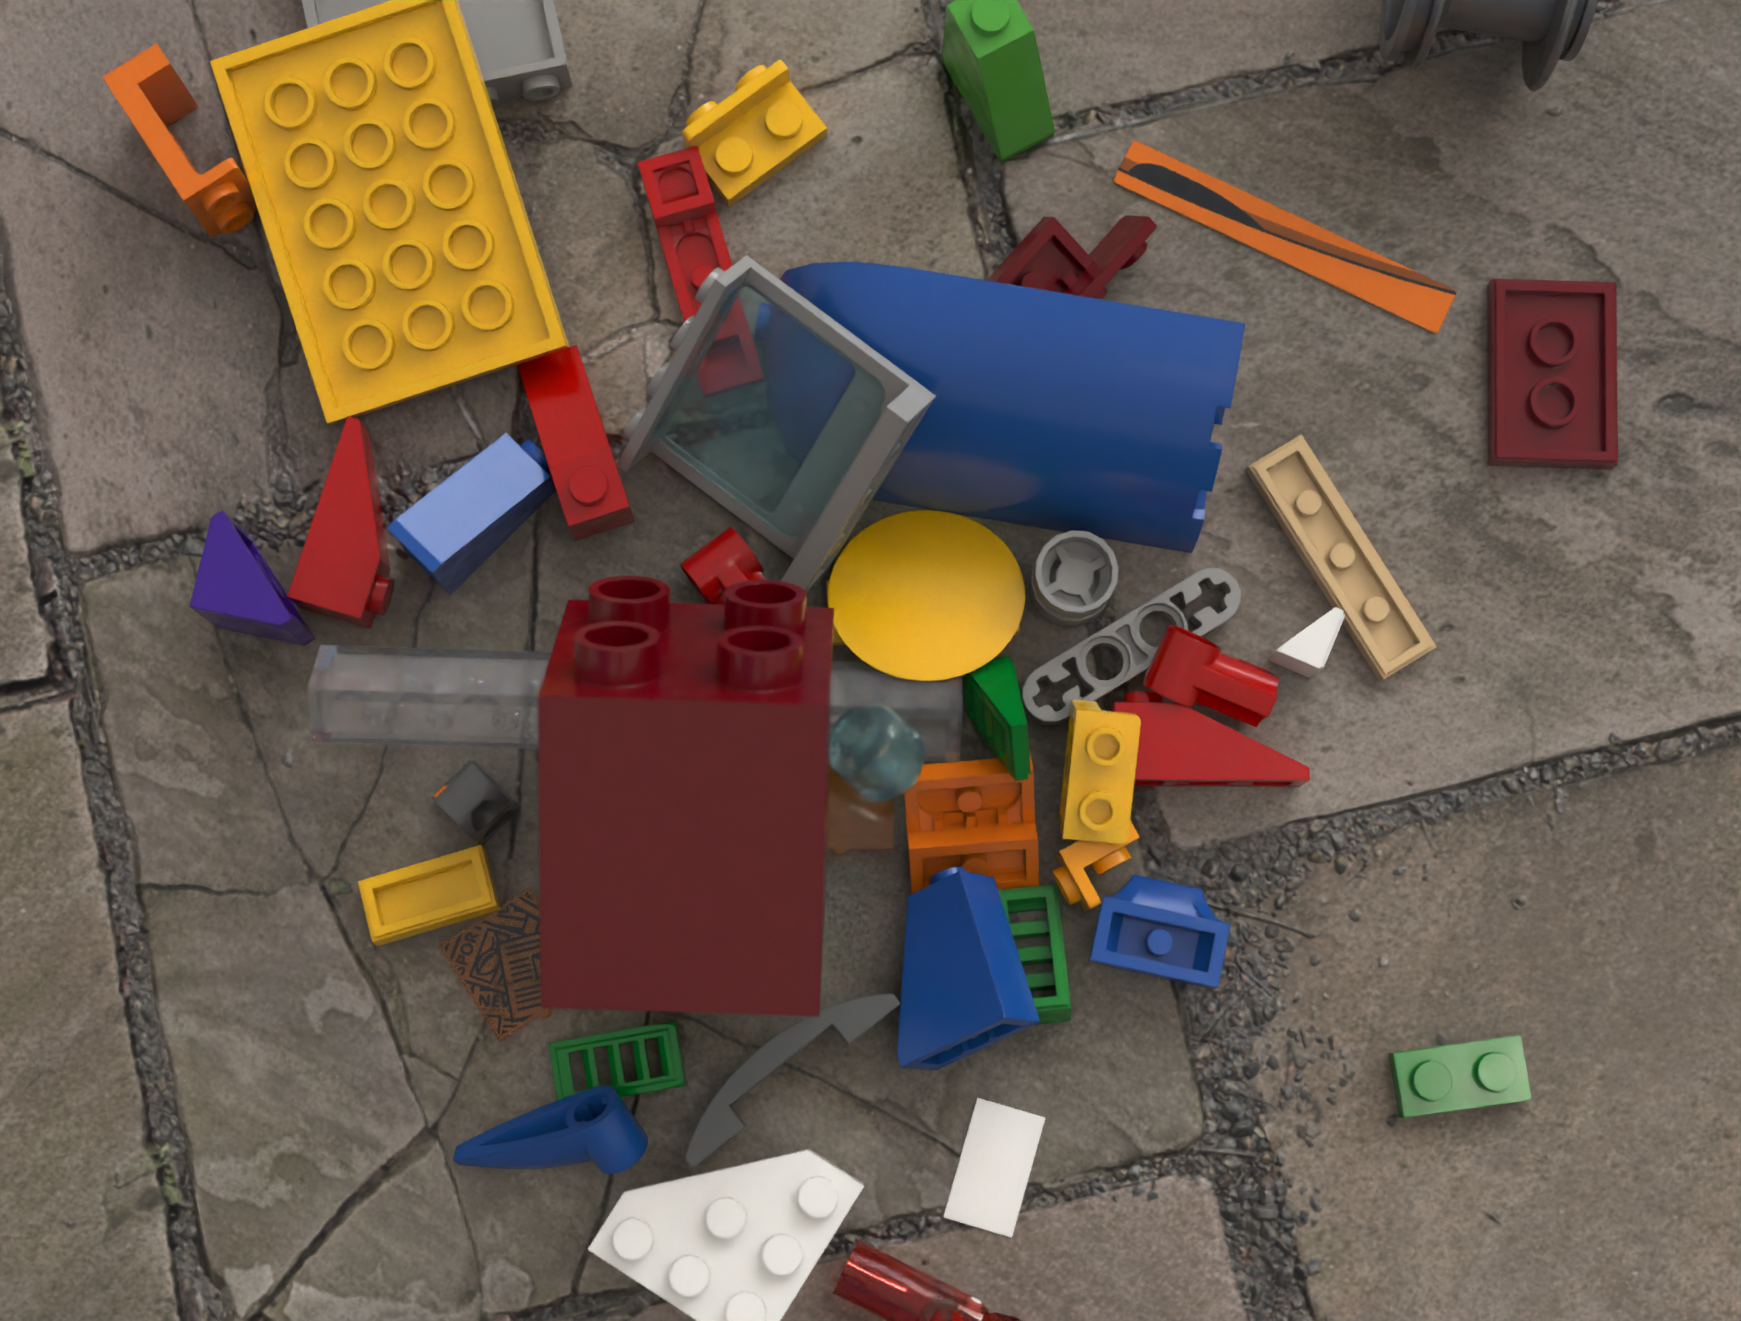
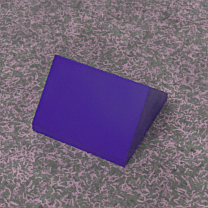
M223 510L212 516L189 607L220 629L304 646L315 640L314 635L292 601L287 597V593L250 535Z

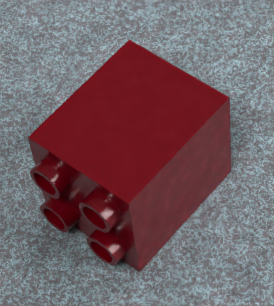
M614 576L600 579L588 587V600H568L538 693L541 1008L820 1017L826 900L834 608L806 607L807 594L803 588L791 583L774 580H753L731 585L725 590V605L670 603L669 585L661 580L643 576Z

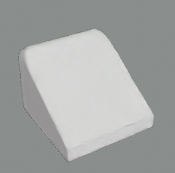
M1334 607L1276 649L1269 656L1268 660L1308 678L1315 676L1325 666L1344 620V610Z

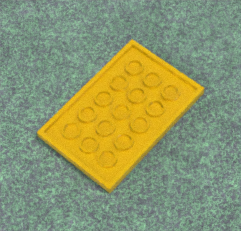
M390 0L210 61L327 424L334 425L346 421L347 416L355 418L569 348L458 0Z

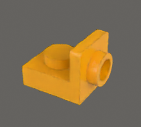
M1131 820L1128 841L1125 844L1079 840L1060 850L1054 856L1060 867L1052 871V876L1069 905L1079 901L1083 910L1087 912L1101 904V900L1084 869L1093 866L1096 874L1099 876L1132 858L1126 847L1133 844L1140 836Z

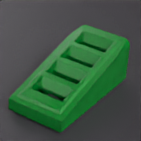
M1009 656L997 657L984 666L962 675L965 710L976 730L1015 781L1027 780L1028 775L1031 774L1028 730L1013 660H1010Z
M1057 884L998 890L1008 923V913L1046 910L1047 920L1009 923L1014 940L1049 936L1050 945L1017 948L1022 966L1052 963L1053 972L1025 975L1031 992L1055 990V996L1033 998L1040 1020L1035 1025L1070 1021L1071 1002Z
M676 1021L548 1043L557 1101L585 1091H575L569 1053L582 1051L587 1083L586 1090L600 1086L595 1049L607 1047L612 1085H609V1087H612L620 1097L687 1086ZM657 1038L663 1076L651 1078L645 1040ZM632 1043L638 1081H625L621 1044Z

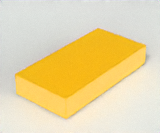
M482 845L358 881L371 940L376 946L501 910L487 852Z

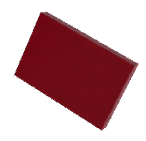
M1492 278L1487 284L1488 466L1614 469L1618 465L1616 282Z

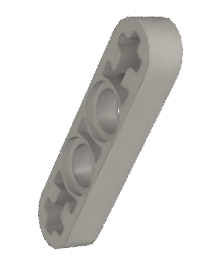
M1206 568L1197 571L1035 669L1027 677L1021 690L1025 714L1038 724L1057 725L1069 719L1071 699L1097 702L1147 672L1157 648L1148 645L1142 639L1140 634L1141 621L1148 615L1162 614L1168 617L1173 625L1188 630L1184 614L1170 601L1178 597L1182 609L1186 608L1201 595L1200 584L1205 583L1210 590L1221 587L1225 591L1226 596L1220 602L1223 612L1217 614L1212 607H1205L1190 618V621L1198 627L1192 633L1205 637L1223 626L1233 617L1241 603V590L1237 581L1230 573L1220 568ZM1108 646L1119 654L1121 671L1115 678L1099 680L1088 672L1086 656L1093 648ZM1068 662H1073L1078 680L1091 693L1081 697L1079 687L1076 685L1062 695L1060 699L1061 710L1055 712L1049 704L1039 708L1034 703V699L1040 692L1037 683L1045 680L1050 687L1059 685L1071 675L1062 666Z

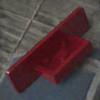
M1126 215L1118 221L1088 255L1055 217L1044 216L986 281L1103 300L1107 293L1105 285L1119 270L1128 268L1144 254L1148 246L1145 241L1154 232L1157 225L1149 216Z

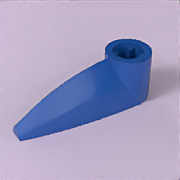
M604 1085L560 1099L473 1137L456 1146L453 1161L458 1165L499 1169H544L593 1161L602 1173L614 1174L630 1168L639 1161L648 1146V1136L618 1093L612 1087Z

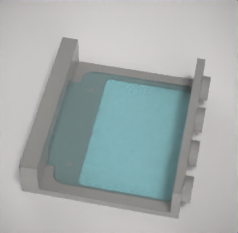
M746 255L726 271L720 267L714 269L700 286L695 299L702 305L696 316H690L674 335L670 347L677 352L671 363H665L648 384L646 393L652 399L647 408L643 407L626 426L622 438L628 444L617 466L623 471L628 472L650 452L655 454L792 557L794 560L781 581L797 585L807 593L827 573L936 395Z

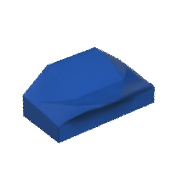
M1134 874L1118 893L1101 898L1088 961L1146 976L1216 989L1219 985L1231 924L1224 923L1214 916L1206 903L1202 889Z

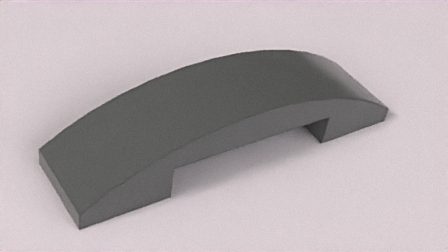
M893 993L870 995L848 1000L821 1010L820 1017L807 1016L770 1039L742 1063L714 1096L691 1137L684 1157L692 1168L696 1167L743 1130L747 1125L731 1105L831 1026H834L846 1043L850 1045L900 1006L901 1003Z

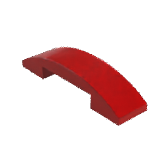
M698 145L637 162L684 322L690 316H696L702 304L695 297L708 275L717 267L726 271L733 266ZM741 293L699 369L707 396L768 379Z

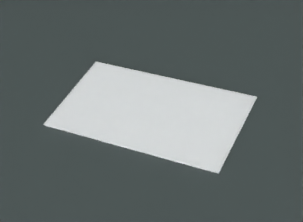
M977 1098L943 1217L1012 1238L1045 1117Z

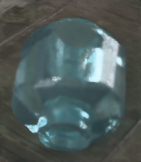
M870 704L855 707L844 713L837 720L830 733L829 763L834 772L860 796L872 802L887 801L908 791L916 783L925 762V745L919 734L895 710L882 704Z

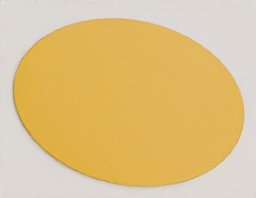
M916 510L883 518L862 530L847 544L839 555L830 576L828 604L829 608H834V626L846 646L862 661L894 677L915 681H938L959 677L984 666L1008 645L1019 627L1024 612L1025 585L1022 572L1014 555L1007 545L991 530L972 519L955 513L936 510Z

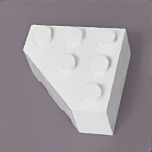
M805 1149L633 1188L622 1194L587 1250L696 1321H781L862 1191L864 1183L811 1149Z

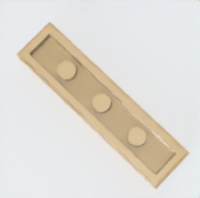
M1302 434L1247 467L1245 471L1332 608L1337 607L1344 610L1343 615L1345 617L1342 624L1379 682L1437 647Z

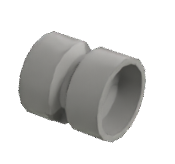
M1072 530L1056 535L1043 546L1031 574L1029 592L1034 607L1046 620L1058 626L1077 627L1090 623L1103 612L1118 583L1119 566L1114 551L1103 539L1090 532Z

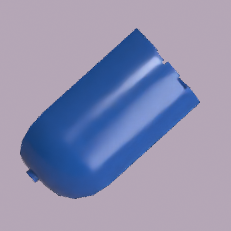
M863 262L811 263L784 272L780 278L782 282L936 395L872 500L1061 532L1072 530L1085 531L1103 539L1187 553L1193 552L1204 523L1207 491L1212 492L1222 452V444L1210 442L1214 424L1222 425L1225 408H1231L1245 323L891 265ZM763 300L757 338L769 340V407L789 450L804 463L854 379L857 369L852 361L774 303Z

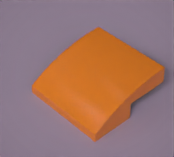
M1031 755V774L1028 775L1027 780L1018 781L1013 779L998 758L902 766L911 895L930 886L929 878L934 874L954 867H963L969 873L994 877L998 890L1039 886L1038 835L1035 824L1034 770Z

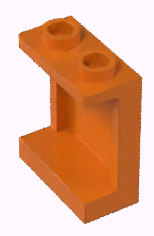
M157 43L102 77L182 200L211 239L221 232L223 234L234 233L245 227L253 219L254 212L258 209L250 183L232 157L228 158L207 172L198 174L169 130V125L199 106Z

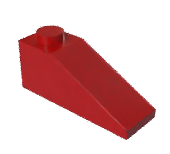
M577 345L517 364L566 522L575 541L635 522Z
M347 416L287 597L299 608L371 629L376 614L383 616L386 613L392 599L395 582L394 579L388 578L391 569L370 434L359 419Z
M1156 692L1125 693L1124 702H1114L1109 710L1113 712L1134 713L1141 719L1134 786L1301 787L1310 781V767L1183 704L1163 703V696Z

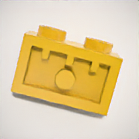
M778 60L768 68L764 65H759L751 69L736 84L735 89L737 91L719 104L715 101H710L700 106L689 116L686 121L687 127L682 131L684 149L698 145L708 181L728 207L734 205L827 137V127L791 83L789 68L782 60Z
M1071 699L1058 816V827L1062 839L1125 844L1128 841L1141 719L1137 714L1102 711L1096 701Z

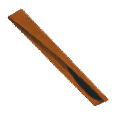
M1138 141L1131 143L1114 177L1116 184L1433 333H1437L1440 330L1456 296V291L1448 286Z

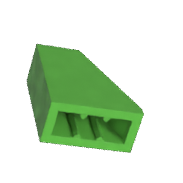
M955 0L946 5L941 61L1000 163L1054 136L1055 128L1035 32L1018 1Z

